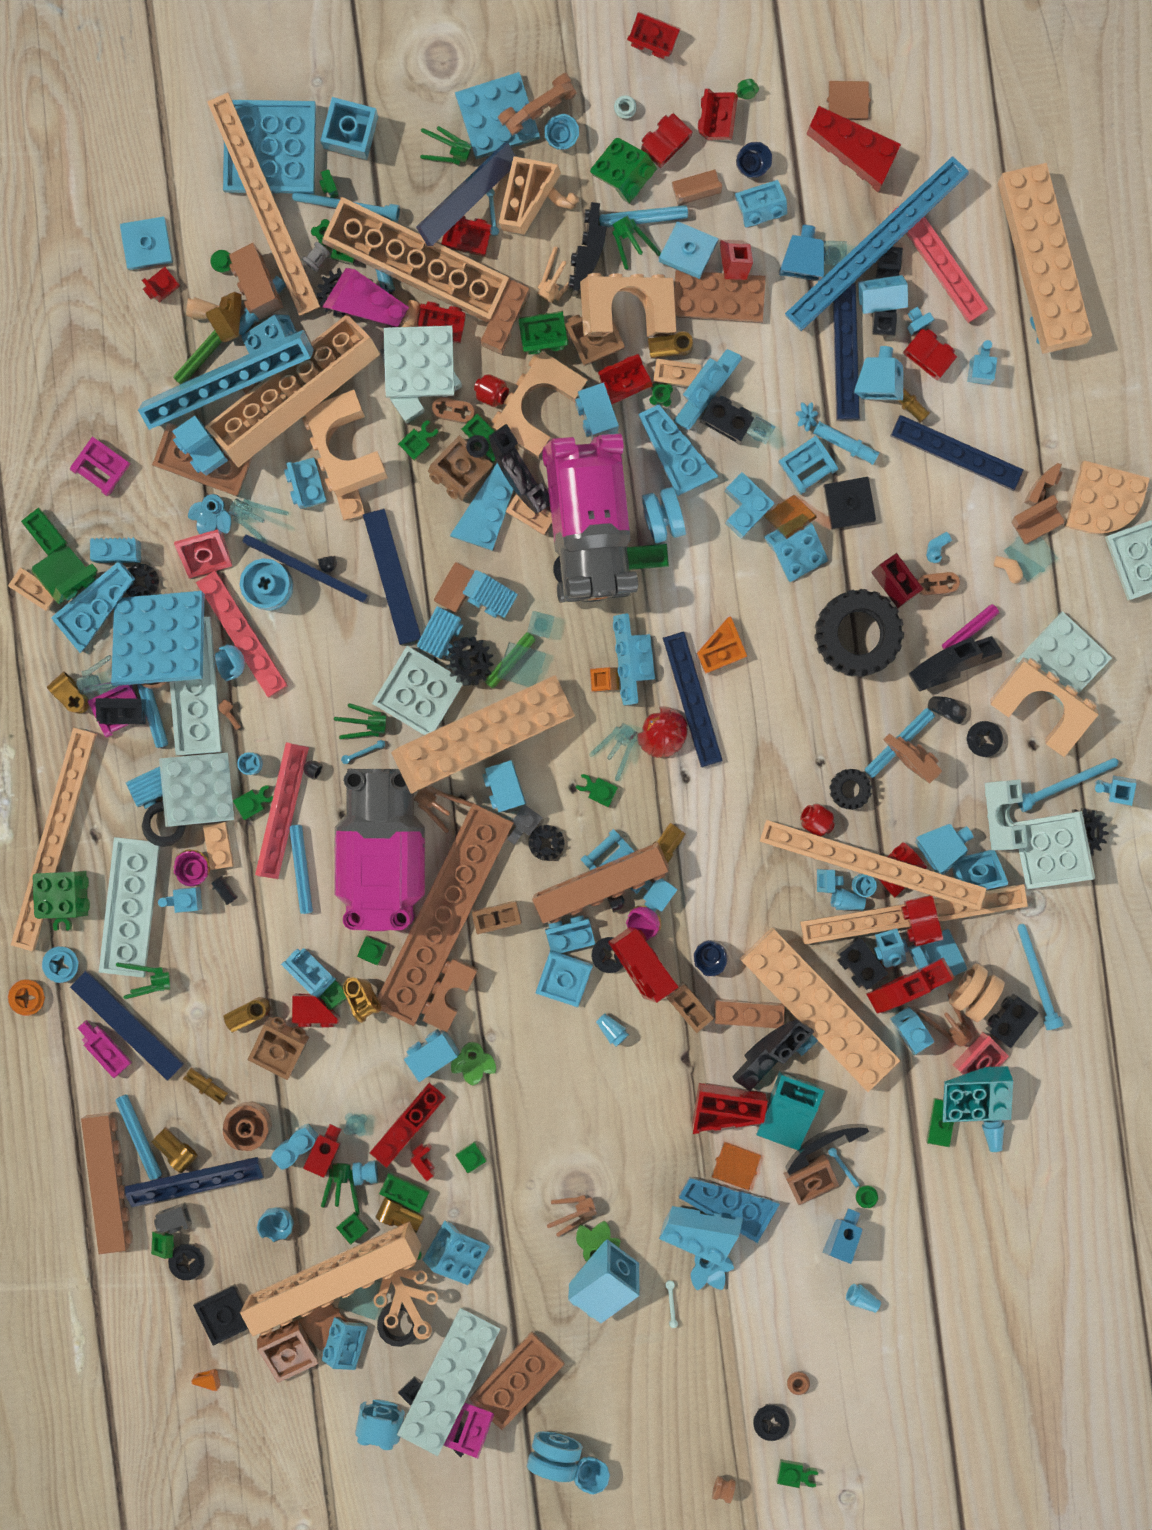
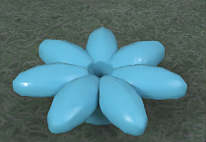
M802 402V411H797L795 414L799 417L798 426L804 425L805 431L808 432L810 425L817 426L814 417L819 413L813 411L812 402L808 406Z

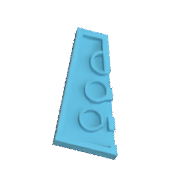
M659 404L638 414L677 497L718 478L715 471L711 469L706 460L696 451L691 442L681 433L677 425Z
M498 463L450 534L452 538L490 551L494 549L514 491Z
M119 561L51 617L79 653L84 651L135 578L123 563Z

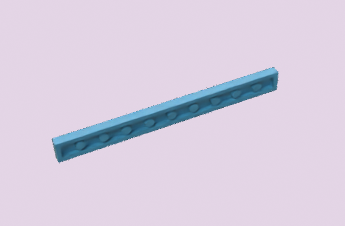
M952 156L785 313V316L800 331L806 328L969 175V171Z

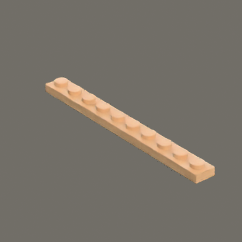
M227 92L207 101L299 316L301 317L321 308L230 94Z
M73 727L12 938V946L35 951L44 919H37L34 916L33 875L35 873H55L58 871L97 736L96 733Z
M766 820L760 838L762 843L979 911L987 889Z
M1024 884L986 890L980 911L941 898L934 899L939 922L1028 907ZM904 904L800 921L804 944L910 926L908 919L904 920L901 907Z

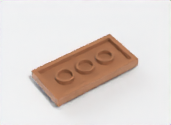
M676 270L674 283L675 316L677 318L762 323L766 276L748 275L747 280L724 279V273L703 272L701 278L698 279Z
M167 423L152 465L239 497L253 456L240 467H237L221 449L228 461L207 476L202 472L197 473L190 463L193 460L190 454H184L180 451L173 441L176 436L172 431L178 426Z
M531 1331L471 1394L469 1400L478 1408L494 1413L492 1422L503 1430L564 1366V1361Z

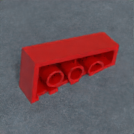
M818 106L807 131V135L826 151L835 155L842 164L851 168L857 173L858 177L867 181L877 192H879L901 146L900 143L821 106Z

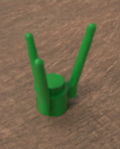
M440 126L437 127V130L454 142L421 128L422 133L451 146L449 154L453 155V158L420 155L421 159L449 162L460 165L461 161L467 162L472 148L471 145L467 144L468 142L459 139Z
M628 215L612 224L615 229L612 231V234L616 239L625 270H628L629 267L620 236L623 239L628 237L638 254H643L633 236L634 230L657 256L661 255L657 247L636 225L634 219L630 220Z
M349 703V708L371 716H368V720L334 717V721L367 725V730H371L340 735L339 739L367 736L379 737V733L385 734L387 716L381 715V712Z
M116 963L117 967L155 973V975L150 976L151 985L131 989L130 994L123 996L124 999L157 991L170 990L169 972H163V967L152 968L127 963Z
M333 1163L332 1168H329V1178L321 1203L322 1208L326 1205L333 1178L334 1183H336L335 1207L339 1206L341 1183H347V1179H349L355 1213L357 1215L360 1214L356 1186L353 1180V1170L350 1169L351 1164Z

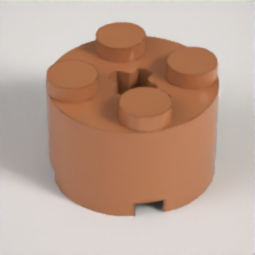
M256 1102L241 1103L226 1115L223 1123V1137L233 1149L241 1151L255 1150L262 1145L271 1132V1117L268 1111ZM249 1123L251 1125L250 1129L245 1130L243 1126Z

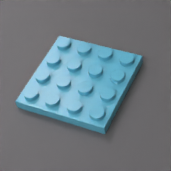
M232 100L271 192L315 194V101ZM224 142L223 191L225 193H246Z
M203 591L125 597L119 600L114 607L111 683L114 686L203 679L205 600Z

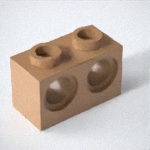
M517 900L472 911L477 935L522 923Z
M682 982L678 985L679 988L666 997L692 1029L698 1033L714 1018L688 986Z

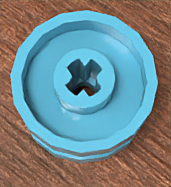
M673 487L661 490L660 499L662 505L659 504L658 498L653 492L642 495L644 517L655 544L666 541V526H668L670 534L674 538L686 535L682 512Z
M265 558L254 560L247 565L241 574L239 583L241 593L246 601L261 610L267 611L280 609L287 604L292 596L294 587L292 576L288 570L276 561ZM270 581L271 583L268 584L269 588L266 590L264 584Z
M536 1432L532 1443L534 1452L530 1453L527 1462L528 1470L535 1475L552 1481H574L578 1468L575 1462L579 1461L583 1448L581 1443L566 1435L555 1432Z

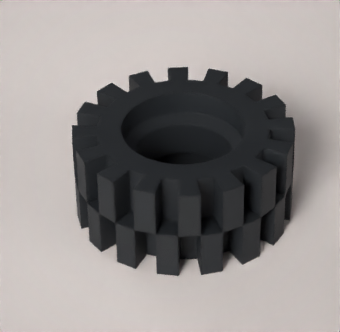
M845 769L835 774L836 776L832 778V783L829 787L831 791L830 796L839 807L853 810L863 807L869 801L868 799L872 794V785H870L871 781L864 772L857 769ZM853 780L859 786V793L854 798H848L842 792V786L846 781Z

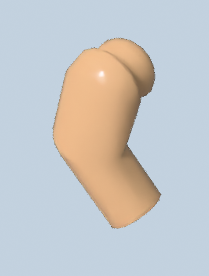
M554 187L547 196L556 206L567 209L575 208L579 202V197L574 193H569L568 197H564Z
M996 556L994 567L1005 569L1010 582L1014 584L1019 583L1023 577V571L1018 562L1013 559Z

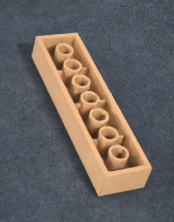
M1047 163L1002 173L998 186L1042 354L1087 344L1092 337Z
M341 197L323 237V244L447 304L459 307L462 311L487 323L490 321L509 277L439 243L427 246L420 234L344 197Z
M347 314L311 342L314 351L310 359L267 377L205 426L214 441L237 467H240L380 355L371 337Z
M556 675L406 743L393 750L391 754L412 794L573 718L575 714Z
M770 928L739 958L797 1019L814 1030L812 1035L867 1092L901 1061L775 929Z
M409 1221L249 1295L240 1314L252 1337L257 1334L265 1335L279 1324L285 1326L299 1315L301 1317L307 1316L318 1306L326 1307L340 1296L342 1298L350 1296L354 1293L355 1289L360 1287L363 1289L368 1288L379 1278L387 1279L401 1268L406 1270L416 1264L422 1245Z

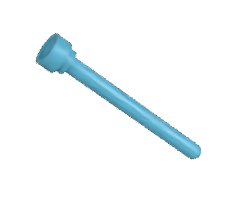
M306 193L292 194L294 201L337 208L340 199ZM354 202L395 223L398 222L400 205L390 204L389 206L380 207Z
M1112 758L1033 794H1026L1024 792L1022 793L1023 802H1018L1017 804L1023 813L1029 811L1035 805V802L1118 766L1119 762L1116 758Z
M1019 924L1017 930L1046 1016H1044L1046 1030L1059 1028L1064 1025L1062 1017L1058 1016V1013L1054 1011L1027 928L1024 924Z

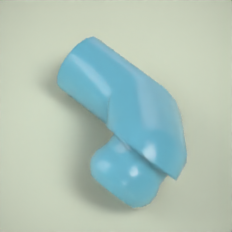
M948 532L929 541L926 552L928 561L932 563H939L941 561L942 547L952 541Z

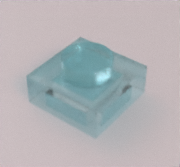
M824 241V265H837L847 256V241Z
M756 415L746 433L752 436L753 439L766 444L776 426Z
M533 611L527 633L549 639L555 616Z

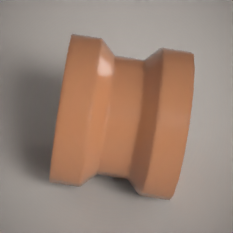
M717 1476L713 1487L712 1499H723L725 1503L730 1504L733 1499L736 1481H725L722 1477Z

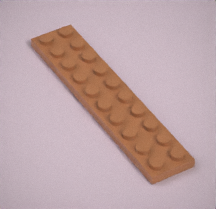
M475 803L472 804L377 999L381 1004V1011L412 1026L415 1025L513 826V822Z

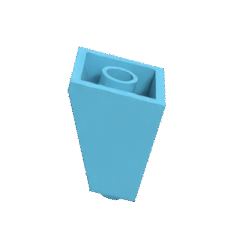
M607 1239L569 1283L568 1300L574 1306L587 1313L589 1317L594 1318L599 1323H603L640 1296L639 1262Z

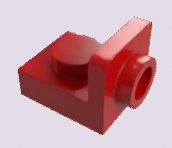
M166 267L162 268L150 279L144 278L141 280L145 284L144 292L150 299L155 297L159 303L180 287Z
M429 1143L426 1146L420 1144L412 1151L413 1156L410 1158V1161L426 1182L434 1177L435 1174L433 1163L428 1157L423 1158V1155L431 1150L432 1146Z

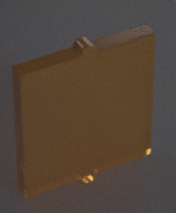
M792 495L782 503H778L777 507L764 515L765 519L786 539L799 530H803L806 525L817 518L816 514L795 495Z
M724 1142L719 1157L715 1158L716 1165L711 1177L749 1191L754 1175H757L756 1169L761 1155Z

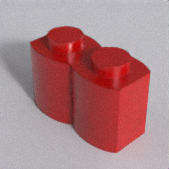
M674 113L669 117L665 115L657 124L659 128L653 133L649 131L641 140L643 142L641 150L646 152L659 168H662L692 137L693 131Z
M921 329L902 353L938 381L957 356L954 354L955 350L947 343L943 345L937 340L938 337L933 331Z
M927 895L904 901L901 911L904 920L908 919L910 928L906 929L909 942H914L915 946L943 940L933 896Z

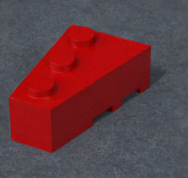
M629 927L608 943L644 999L658 1003L679 987L662 965L655 951L647 944L644 933L640 929L637 930L636 928Z
M699 1083L692 1121V1134H699L702 1131L708 1130L717 1131L721 1130V1128L733 1126L736 1128L764 1123L768 1102L766 1093Z

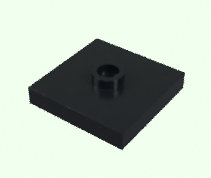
M868 476L823 485L831 530L876 522Z
M236 1284L193 1305L213 1346L248 1329L240 1314L245 1303Z

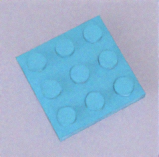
M520 72L455 92L476 159L493 154L503 143H509L510 147L513 148L540 139L536 122L531 118L522 123L523 129L513 136L497 118L510 107H513L517 113L529 103Z

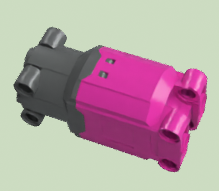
M621 434L599 435L590 444L577 445L575 444L574 437L552 438L551 441L543 446L542 456L544 466L547 469L555 552L560 555L562 582L557 583L559 603L577 601L596 602L611 598L631 596L630 593L638 591L637 574L635 571L629 572L627 544L631 539L622 464L624 446Z
M347 769L343 780L346 786V815L335 826L334 895L346 905L343 924L350 930H404L415 919L413 905L425 895V827L414 816V793H410L399 769ZM353 913L359 915L360 922L353 918ZM399 913H403L406 916V922L400 921L398 918Z

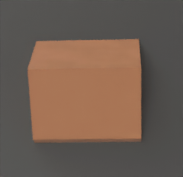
M824 1154L808 1161V1166L791 1175L788 1172L783 1173L798 1205L839 1187L830 1163Z

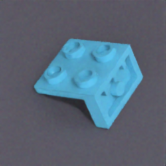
M273 315L245 333L241 338L250 354L295 334L297 331L289 315Z
M804 515L764 536L767 544L775 552L789 582L828 561L813 524Z
M949 929L942 931L943 940L908 947L917 969L944 957L954 976L967 970V966Z
M444 1220L422 1260L434 1273L468 1285L490 1246L487 1243L460 1233L452 1223Z

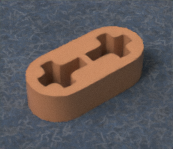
M440 397L432 405L434 415L442 420L467 424L475 416L474 408L468 402ZM445 403L447 408L452 409V412L444 411L443 414H440L439 409L436 407ZM464 407H467L468 412L471 414L466 415L465 419H463L461 414L456 413L455 410L463 411Z
M953 572L927 574L918 579L920 585L924 583L925 579H927L928 583L935 582L936 586L930 587L928 591L923 587L919 594L924 596L952 593L960 585L959 577ZM950 577V580H954L955 584L951 585V589H948L947 585L940 586V582Z

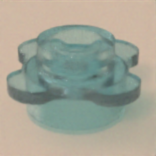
M346 1114L344 1133L346 1135L357 1134L360 1137L364 1136L366 1133L364 1127L367 1116L365 1114Z

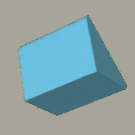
M995 850L964 856L952 867L955 879L987 888L986 890L1008 885V880Z

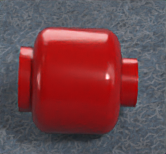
M486 374L481 379L479 378L474 385L477 400L491 407L504 404L505 399L509 395L506 381L491 374Z
M821 804L808 805L801 813V825L811 834L821 837L831 833L834 829V814Z

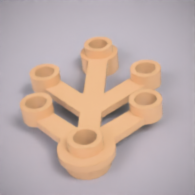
M401 1268L395 1271L393 1276L382 1279L379 1293L373 1300L374 1304L378 1308H384L387 1305L388 1298L386 1296L392 1282L396 1291L390 1312L384 1319L385 1325L388 1328H395L398 1325V1314L403 1302L415 1325L413 1328L414 1335L420 1340H426L432 1334V1327L428 1322L422 1320L411 1297L423 1300L429 1305H435L439 1300L438 1294L435 1291L426 1292L405 1286L400 1277L412 1279L417 1284L423 1285L427 1282L428 1276L422 1270L416 1272ZM420 1273L425 1275V1279L422 1282L417 1281V1275ZM429 1294H435L436 1299L434 1302L427 1300ZM380 1296L385 1298V1302L382 1305L377 1304V1298ZM389 1317H394L396 1320L392 1326L387 1323ZM420 1326L426 1327L425 1334H419L418 1328Z

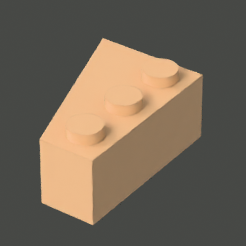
M513 157L499 218V225L503 231L525 235L549 192L561 175L557 164Z

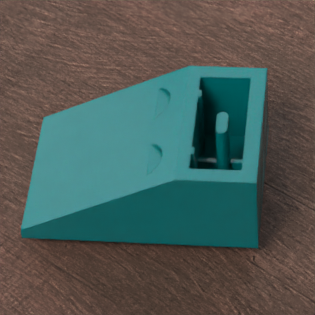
M984 1067L944 1081L942 1121L1011 1120L1014 1081L1009 1067Z
M779 1071L767 1103L764 1123L759 1125L756 1135L799 1151L818 1111L825 1090L821 1086Z

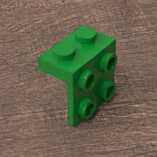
M615 138L591 167L590 172L594 177L614 187L623 201L630 204L653 176L657 167L646 152L620 138Z
M563 311L518 318L524 352L528 351L530 355L542 352L541 349L551 348V351L563 350L564 346L568 345Z
M66 545L32 567V573L58 604L64 600H70L79 590L91 585L96 580L95 577L98 571L92 563L85 567L70 547Z
M87 872L35 873L33 875L35 918H77L88 916L90 901L87 896V888L89 886Z

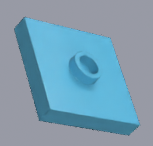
M165 217L120 224L128 270L173 263Z
M677 221L659 256L658 262L700 279L719 238Z
M550 950L535 994L579 1007L593 964Z

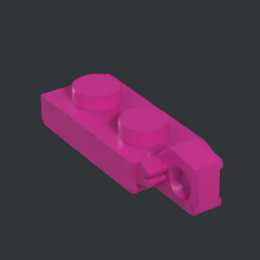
M87 1020L78 1026L77 1029L85 1036L82 1039L85 1048L113 1078L117 1077L132 1063L99 1026L94 1028Z

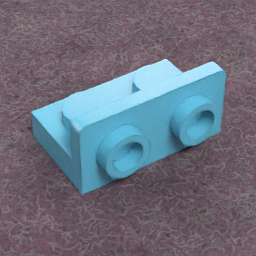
M778 180L735 193L736 202L743 216L745 228L780 218L788 213L787 199Z
M314 457L295 463H286L288 469H285L284 472L287 482H292L294 491H290L294 505L298 504L300 509L327 502Z
M580 915L570 918L571 922L562 924V921L549 923V928L545 929L550 950L564 953L596 945L589 918L584 919V916Z
M334 1317L329 1329L328 1340L323 1350L322 1361L333 1369L356 1370L368 1326L364 1323L344 1322L342 1319Z

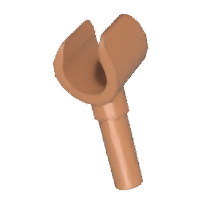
M224 699L219 704V711L238 730L241 726L230 713L234 706L227 699Z

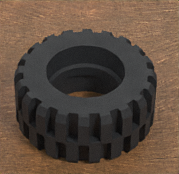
M867 589L849 590L833 598L821 610L818 621L815 624L816 634L814 638L817 641L818 653H821L824 658L823 661L827 665L832 666L836 672L844 673L846 676L863 677L885 669L895 660L897 653L900 652L902 647L901 641L904 639V632L902 631L904 624L903 620L898 616L899 611L897 607H893L887 597L883 598L880 596V593L876 591L870 592ZM850 613H867L875 619L879 626L880 638L878 644L869 653L861 655L850 653L843 648L839 641V625L843 618Z

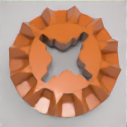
M29 979L16 982L8 994V1002L12 1010L23 1016L37 1013L43 1007L46 998L43 988L36 981ZM26 991H29V995L35 997L29 1000L28 1004L25 999L18 998V996L26 994Z

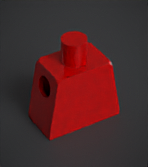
M329 1124L325 1135L319 1134L303 1169L322 1178L326 1177L341 1144L336 1142L342 1131L341 1128ZM324 1143L330 1146L327 1154L321 1151Z

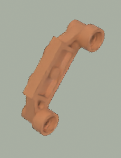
M565 72L552 82L554 88L525 105L519 112L516 113L513 107H510L497 118L513 136L523 129L522 123L530 118L532 120L537 119L544 113L543 110L549 106L552 109L562 102L561 98H565L568 101L577 92L570 83L572 81Z

